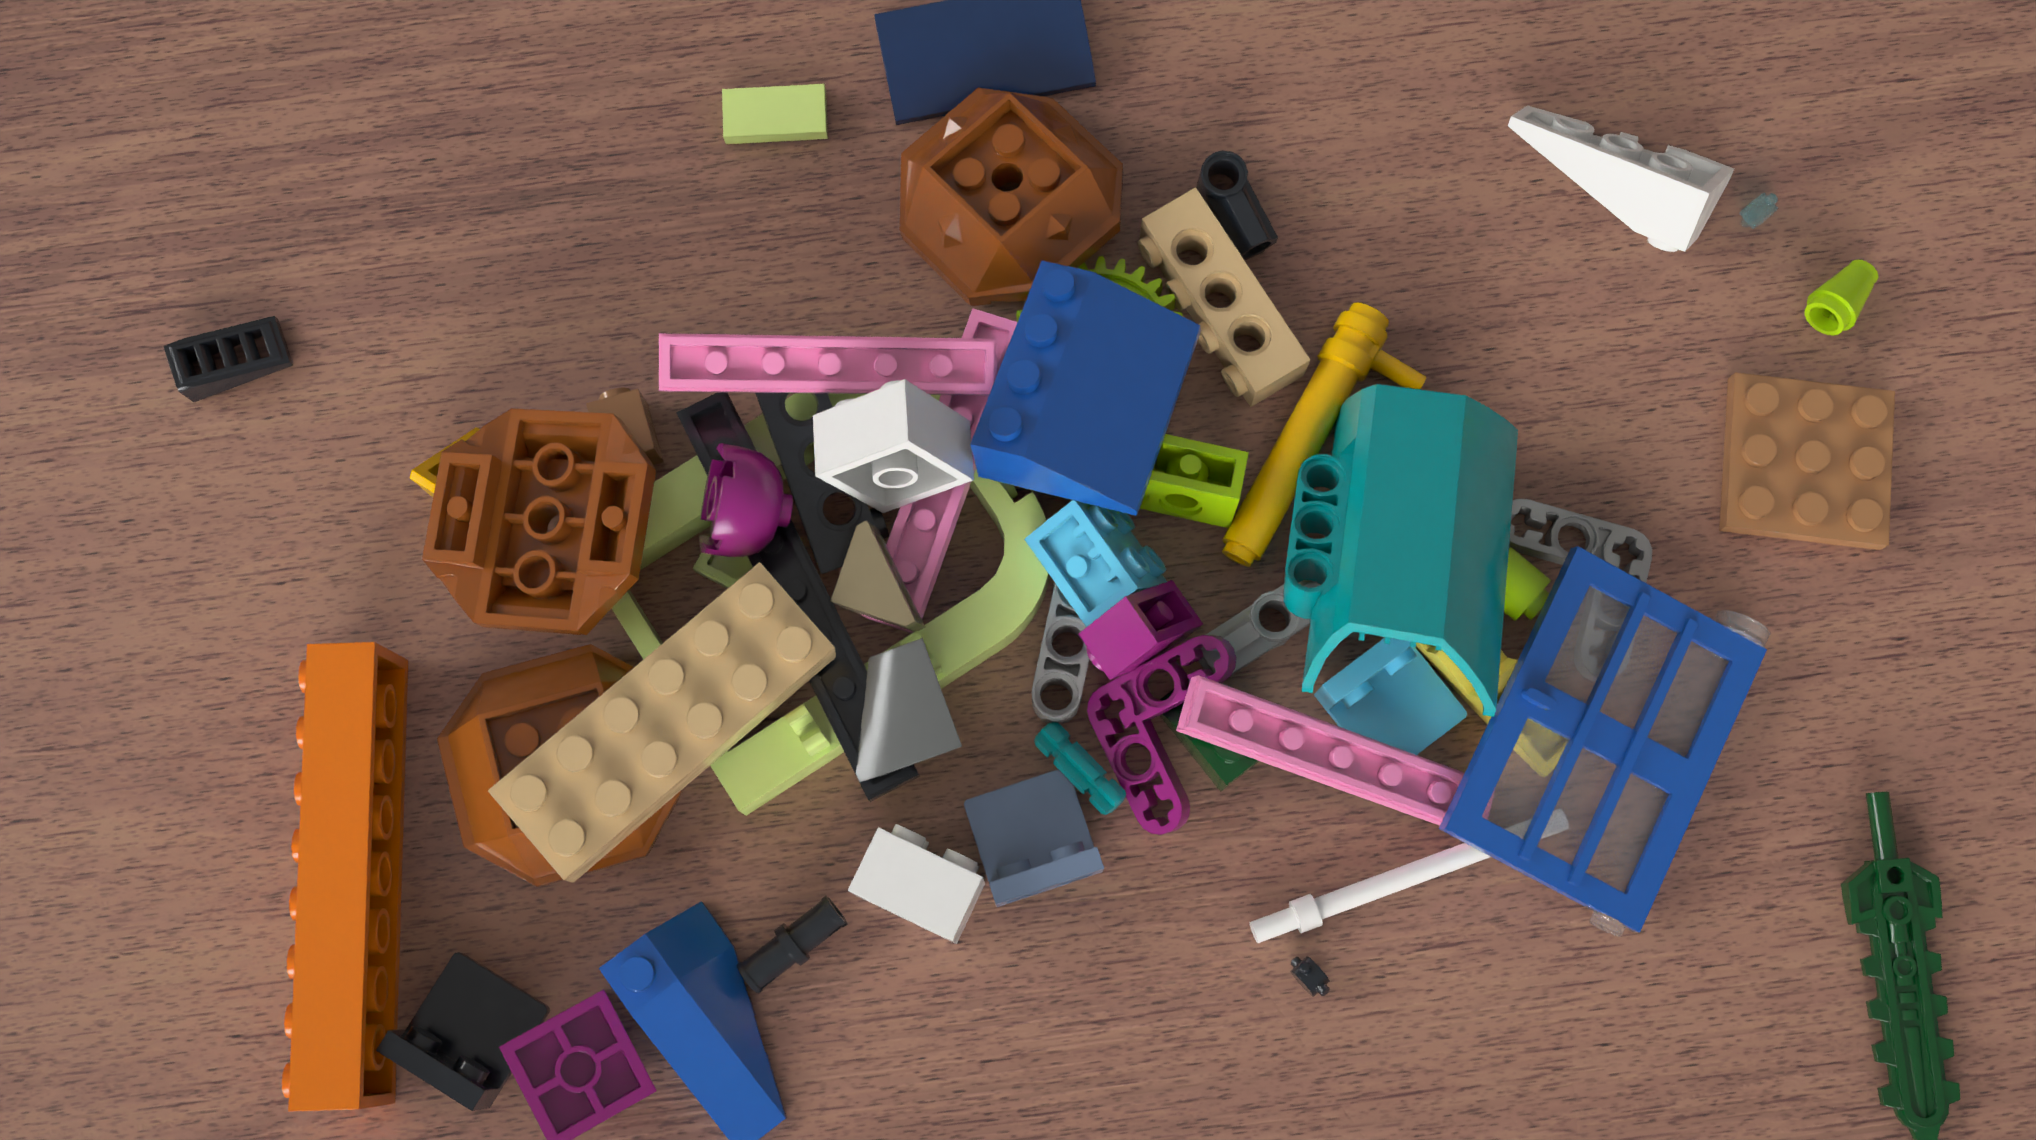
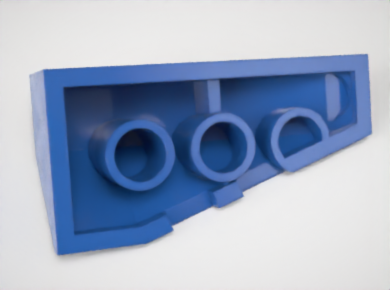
M701 901L645 933L602 965L599 970L635 1021L728 1140H759L785 1120L787 1116L768 1054L765 1052L751 998L748 996L743 977L737 969V964L740 962L735 946Z

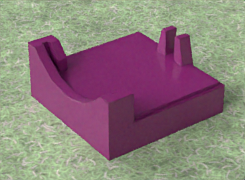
M604 989L499 1046L547 1140H572L657 1091Z

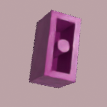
M1170 580L1125 596L1078 635L1087 646L1086 650L1091 662L1099 670L1105 672L1109 680L1171 650L1201 627L1203 623L1174 581Z

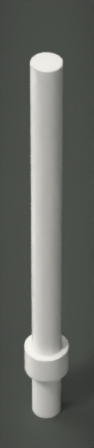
M1559 808L1554 809L1541 838L1567 829L1566 819ZM1532 818L1503 829L1523 839ZM1462 843L1322 896L1313 898L1311 894L1289 901V908L1249 922L1250 928L1257 943L1298 929L1300 933H1304L1322 926V919L1490 858V856L1466 843Z

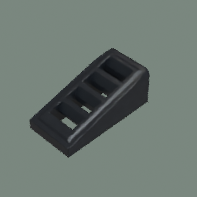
M275 316L187 337L164 345V351L178 391L192 402H197L293 366L279 320ZM263 336L270 356L261 359L254 339ZM242 344L247 362L239 364L234 347ZM220 352L225 368L217 370L213 355ZM199 361L203 374H196L193 362Z

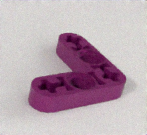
M1201 635L1194 637L1099 687L1092 693L1088 701L1087 713L1089 721L1120 786L1126 792V798L1142 828L1152 834L1162 835L1181 828L1190 815V803L1151 719L1184 703L1189 686L1188 679L1190 680L1191 677L1199 675L1222 683L1232 675L1236 667V654L1229 641L1221 636ZM1203 646L1207 651L1217 650L1219 652L1220 659L1214 662L1216 670L1214 674L1210 669H1203L1187 675L1181 667L1201 660L1203 658L1201 650ZM1179 657L1181 665L1176 662V659ZM1157 669L1166 670L1174 680V691L1164 701L1153 697L1148 687L1149 678ZM1109 696L1112 700L1124 701L1126 708L1119 712L1120 719L1125 729L1137 726L1139 734L1125 736L1118 742L1116 741L1114 735L1123 733L1124 730L1117 718L1107 719L1104 710L1110 707ZM1134 743H1141L1146 746L1151 754V765L1144 774L1134 773L1126 763V752ZM1161 775L1163 783L1153 785V788L1160 800L1170 799L1173 803L1174 808L1167 813L1169 823L1165 817L1155 818L1151 809L1158 805L1152 788L1141 792L1138 784L1152 781Z

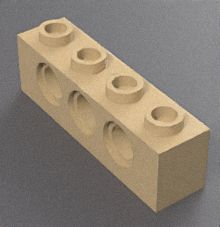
M1196 187L1142 218L1140 240L1137 241L1143 258L1151 268L1158 266L1168 282L1165 283V288L1168 294H1174L1176 308L1180 311L1186 308L1194 322L1201 325L1198 342L1208 354L1213 351L1224 366V369L1221 370L1223 379L1236 397L1243 395L1249 406L1252 407L1304 376L1310 358ZM1193 250L1199 253L1204 261L1197 265H1188L1179 259L1178 254L1182 251ZM1220 292L1227 295L1232 304L1226 308H1216L1210 305L1205 297L1210 293ZM1240 335H1250L1259 342L1261 348L1253 352L1243 351L1236 346L1234 338Z

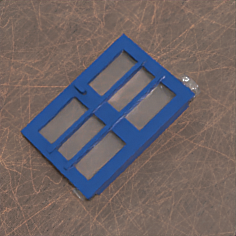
M1579 546L1570 548L1497 703L1494 717L1491 716L1439 829L1594 911L1589 922L1595 927L1618 937L1622 936L1625 928L1632 932L1640 933L1767 649L1764 647L1771 634L1770 630L1760 622L1733 611L1720 610L1717 612L1714 620L1583 548Z

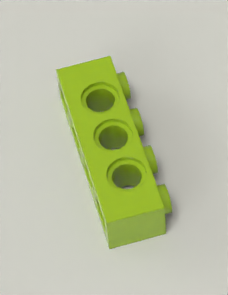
M1165 434L1140 509L1229 528L1240 501L1249 452Z

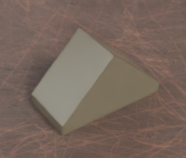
M867 520L856 526L831 602L841 608L913 632L925 628V625L879 530Z

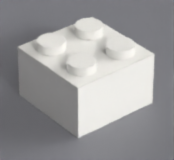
M906 379L887 382L878 390L855 399L842 400L835 407L813 415L815 476L882 513L974 480L973 457L970 445V420Z
M895 824L891 833L878 827L848 891L957 944L985 885L983 877L976 874L979 869L978 863L948 848L943 858L926 850L929 842L926 841L925 837L898 824Z

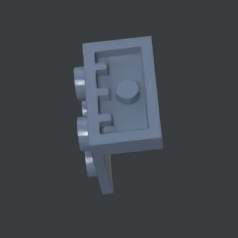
M1059 769L967 799L964 802L967 817L997 907L1102 873L1104 870L1098 848L1093 845L1074 785Z

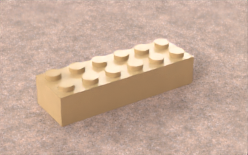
M759 562L492 786L488 792L561 878L574 883L836 658L835 647Z

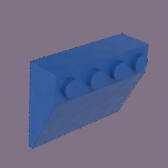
M1041 261L970 443L978 476L1137 516L1201 332V325L1095 272Z

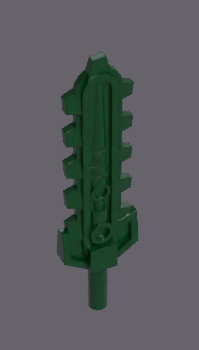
M1866 793L1875 860L1864 861V865L1841 883V890L1848 925L1855 924L1857 933L1869 935L1871 955L1861 958L1860 963L1863 976L1875 978L1877 997L1866 1001V1007L1870 1019L1881 1021L1883 1040L1871 1045L1874 1061L1887 1064L1889 1083L1877 1088L1881 1105L1894 1109L1896 1117L1902 1125L1909 1129L1913 1140H1938L1940 1126L1944 1124L1949 1114V1104L1960 1100L1959 1083L1946 1080L1943 1062L1954 1057L1953 1040L1940 1037L1937 1017L1948 1013L1947 997L1934 994L1931 974L1942 970L1941 954L1928 951L1925 935L1926 931L1936 928L1935 918H1943L1940 880L1935 874L1911 862L1910 858L1898 857L1890 793Z

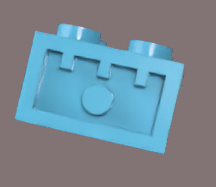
M1072 500L1024 539L1086 627L1125 596L1167 582L1162 575L1166 571L1164 563L1149 546L1142 547L1131 532L1135 525L1127 513Z
M1383 638L1325 682L1314 693V696L1339 727L1418 755L1467 716V711L1416 647H1410V641L1391 638L1390 644H1385Z

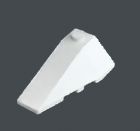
M1526 106L1512 115L1508 123L1509 128L1633 231L1647 236V241L1652 246L1664 251L1675 252L1679 249L1685 252L1698 239L1734 171V168L1670 145L1667 146L1665 153L1643 149V146L1638 143V136L1621 132L1620 135L1605 134L1603 137L1593 135L1594 127L1587 122L1531 106Z

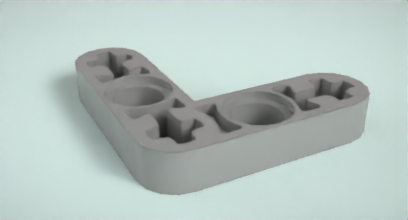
M1513 500L1511 520L1518 513L1525 515L1524 523L1527 526L1541 529L1547 523V520L1552 521V525L1545 535V545L1539 544V540L1544 533L1527 530L1521 537L1514 535L1515 527L1511 524L1509 548L1512 547L1518 553L1563 565L1569 552L1560 546L1558 533L1562 527L1574 526L1585 536L1586 546L1584 550L1619 568L1620 556L1612 553V549H1617L1624 542L1629 544V553L1637 556V559L1628 563L1623 571L1645 583L1647 582L1652 561V547L1643 533L1629 527L1533 500ZM1591 586L1587 590L1573 647L1572 662L1575 670L1582 678L1590 682H1596L1602 667L1600 670L1595 668V658L1588 656L1587 651L1599 646L1603 631L1620 630L1630 607L1626 606V612L1621 619L1615 620L1605 617L1598 606V599L1602 592ZM1592 625L1595 626V627H1597V628H1599V629H1601V630L1593 631V630H1592ZM1616 634L1606 639L1604 654L1608 656L1617 637ZM1631 644L1626 652V655L1620 665V668L1616 676L1622 670H1624V667L1628 661Z

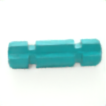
M1052 722L1044 726L1034 739L1035 746L1047 758L1050 755L1055 758L1053 764L1083 795L1086 792L1091 795L1089 801L1101 814L1107 815L1116 810L1126 797L1125 790L1113 778L1110 781L1105 778L1107 772L1077 741L1074 744L1069 741L1071 735L1058 722Z

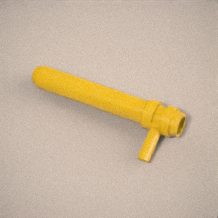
M1353 303L1349 310L1341 312L1333 326L1335 331L1334 337L1325 340L1317 355L1320 362L1236 513L1231 526H1229L1222 539L1226 544L1222 553L1234 562L1250 567L1254 560H1261L1295 497L1298 472L1301 464L1307 458L1319 453L1338 418L1341 405L1349 398L1356 383L1365 380L1370 369L1375 370L1404 388L1421 389L1425 383V375L1381 350L1388 338L1385 330L1389 325V320L1377 309L1363 303Z

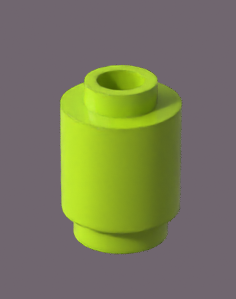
M1512 547L1509 548L1504 613L1514 621L1522 614L1532 620L1545 604L1549 595L1545 587L1550 583L1551 579Z

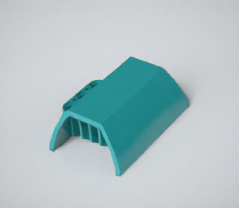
M1381 384L1361 389L1347 398L1341 405L1336 420L1332 456L1328 454L1314 455L1307 458L1299 469L1285 566L1284 604L1295 616L1311 619L1302 692L1313 693L1314 684L1326 658L1352 632H1359L1358 640L1364 641L1365 634L1384 637L1385 644H1390V640L1393 638L1410 641V647H1416V643L1436 646L1435 650L1441 651L1442 649L1474 687L1483 704V715L1494 717L1497 707L1518 429L1504 417L1466 395ZM1325 487L1330 489V491L1320 492L1313 488ZM1309 533H1319L1324 535L1325 538L1313 539L1306 535ZM1312 580L1320 584V586L1308 588L1302 586L1299 582Z

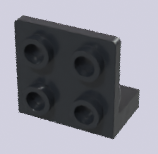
M457 952L449 960L406 1029L388 1030L376 1051L469 1110L487 1109L492 1106L512 1073L499 1046L543 1023L550 1012V1008L469 956Z

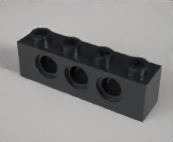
M755 393L820 573L823 574L843 566L856 526L867 520L879 530L883 539L888 538L889 533L882 513L875 508L869 509L868 504L816 477L815 472L810 470L805 464V449L814 442L813 417L808 420L799 421L793 419L787 413L785 400L790 393ZM811 393L817 402L815 414L835 407V405L832 406L828 393ZM836 492L847 495L852 500L854 512L850 520L841 525L830 523L823 514L825 499Z

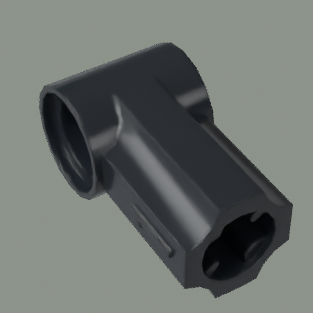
M1222 150L1212 153L1205 159L1196 188L1242 258L1248 260L1263 253L1267 248L1275 244L1278 236L1247 179L1248 170L1246 163L1239 155L1231 151ZM1216 174L1226 175L1233 181L1234 187L1227 190L1218 189L1211 184L1209 178Z

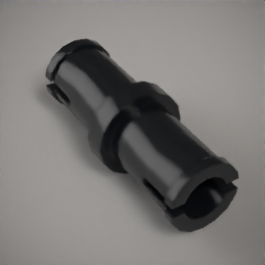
M823 897L822 901L790 926H787L785 923L774 930L776 936L746 960L737 964V969L754 992L758 994L762 992L764 987L795 963L802 966L810 959L809 952L841 927L844 928L848 925L843 914L829 897Z

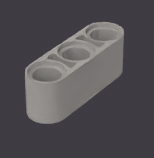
M1056 583L1053 588L1032 686V707L1041 721L1048 724L1058 722L1062 725L1069 722L1078 712L1090 659L1086 650L1087 646L1082 639V650L1072 657L1059 655L1053 649L1052 642L1057 635L1071 632L1080 638L1078 634L1086 628ZM1051 685L1064 686L1072 696L1071 703L1062 710H1051L1041 701L1042 691Z

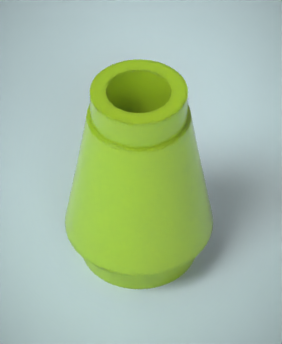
M1853 260L1848 266L1813 291L1807 298V306L1804 312L1808 323L1817 331L1831 336L1851 329L1855 325L1874 284L1878 280V272L1875 267L1864 260Z

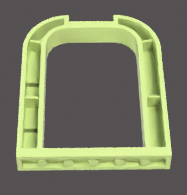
M795 393L785 400V408L793 419L804 421L815 415L817 402L811 393ZM828 393L832 406L842 400L855 399L865 395ZM941 395L931 396L939 401ZM762 414L744 426L757 452L762 453L775 463L784 480L786 477ZM814 442L805 449L804 461L806 465L815 460ZM697 455L654 482L640 570L711 526V521L700 520L707 474ZM977 469L975 470L974 480L971 482L970 487L996 524L1004 542V556L996 574L980 590L925 624V628L920 631L916 630L885 650L888 651L923 638L941 689L1012 643L1026 629L1039 610L1049 581L1048 572L1024 540L1046 522L1044 512L1036 496L1031 492L1014 503L1012 499L1018 496L1014 485L979 477ZM629 589L612 607V610L644 660L663 642ZM867 662V663H865L864 665H865L866 669L868 670V662ZM814 696L737 747L726 751L710 766L738 811L747 816L844 753V750L817 696Z

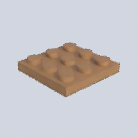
M1737 372L1732 374L1728 378L1719 531L1882 550L1889 546L1895 391Z

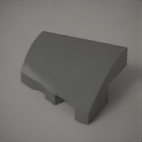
M923 638L869 657L856 775L859 783L962 747Z

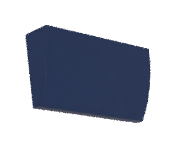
M944 0L874 14L896 125L945 116L978 87L1044 97L1096 86L1081 0Z

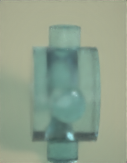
M1763 193L1750 202L1739 213L1743 218L1741 225L1743 227L1750 226L1752 229H1755L1779 209L1775 205L1778 197L1773 193L1769 195Z

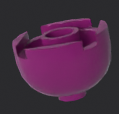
M721 443L716 449L724 460L712 459L704 490L700 520L711 521L710 536L699 535L701 553L725 557H745L760 552L770 544L777 527L787 528L792 513L793 497L790 494L783 493L782 475L773 461L760 452Z

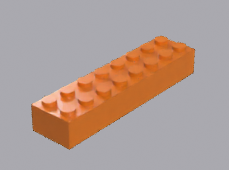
M376 642L307 644L306 660H302L298 672L299 686L302 693L305 694L304 715L299 717L296 726L297 743L299 748L303 749L302 772L297 773L294 781V798L297 805L300 806V827L294 831L291 843L293 859L298 863L297 886L292 888L289 898V912L292 920L296 921L295 944L290 946L287 954V972L289 978L293 979V1002L287 1006L284 1017L285 1033L291 1039L290 1062L285 1065L282 1074V1091L284 1097L289 1098L288 1112L365 1109L395 1104L396 1063L377 1052L376 1049L388 1030L398 1029L408 660Z

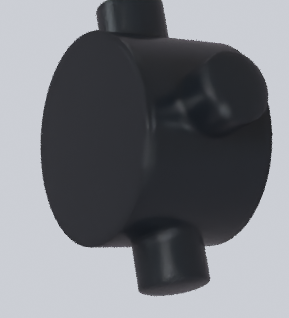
M1306 956L1303 960L1295 957L1291 961V966L1293 967L1290 971L1291 974L1312 997L1317 993L1321 996L1329 993L1330 988L1327 984L1330 980L1310 957Z

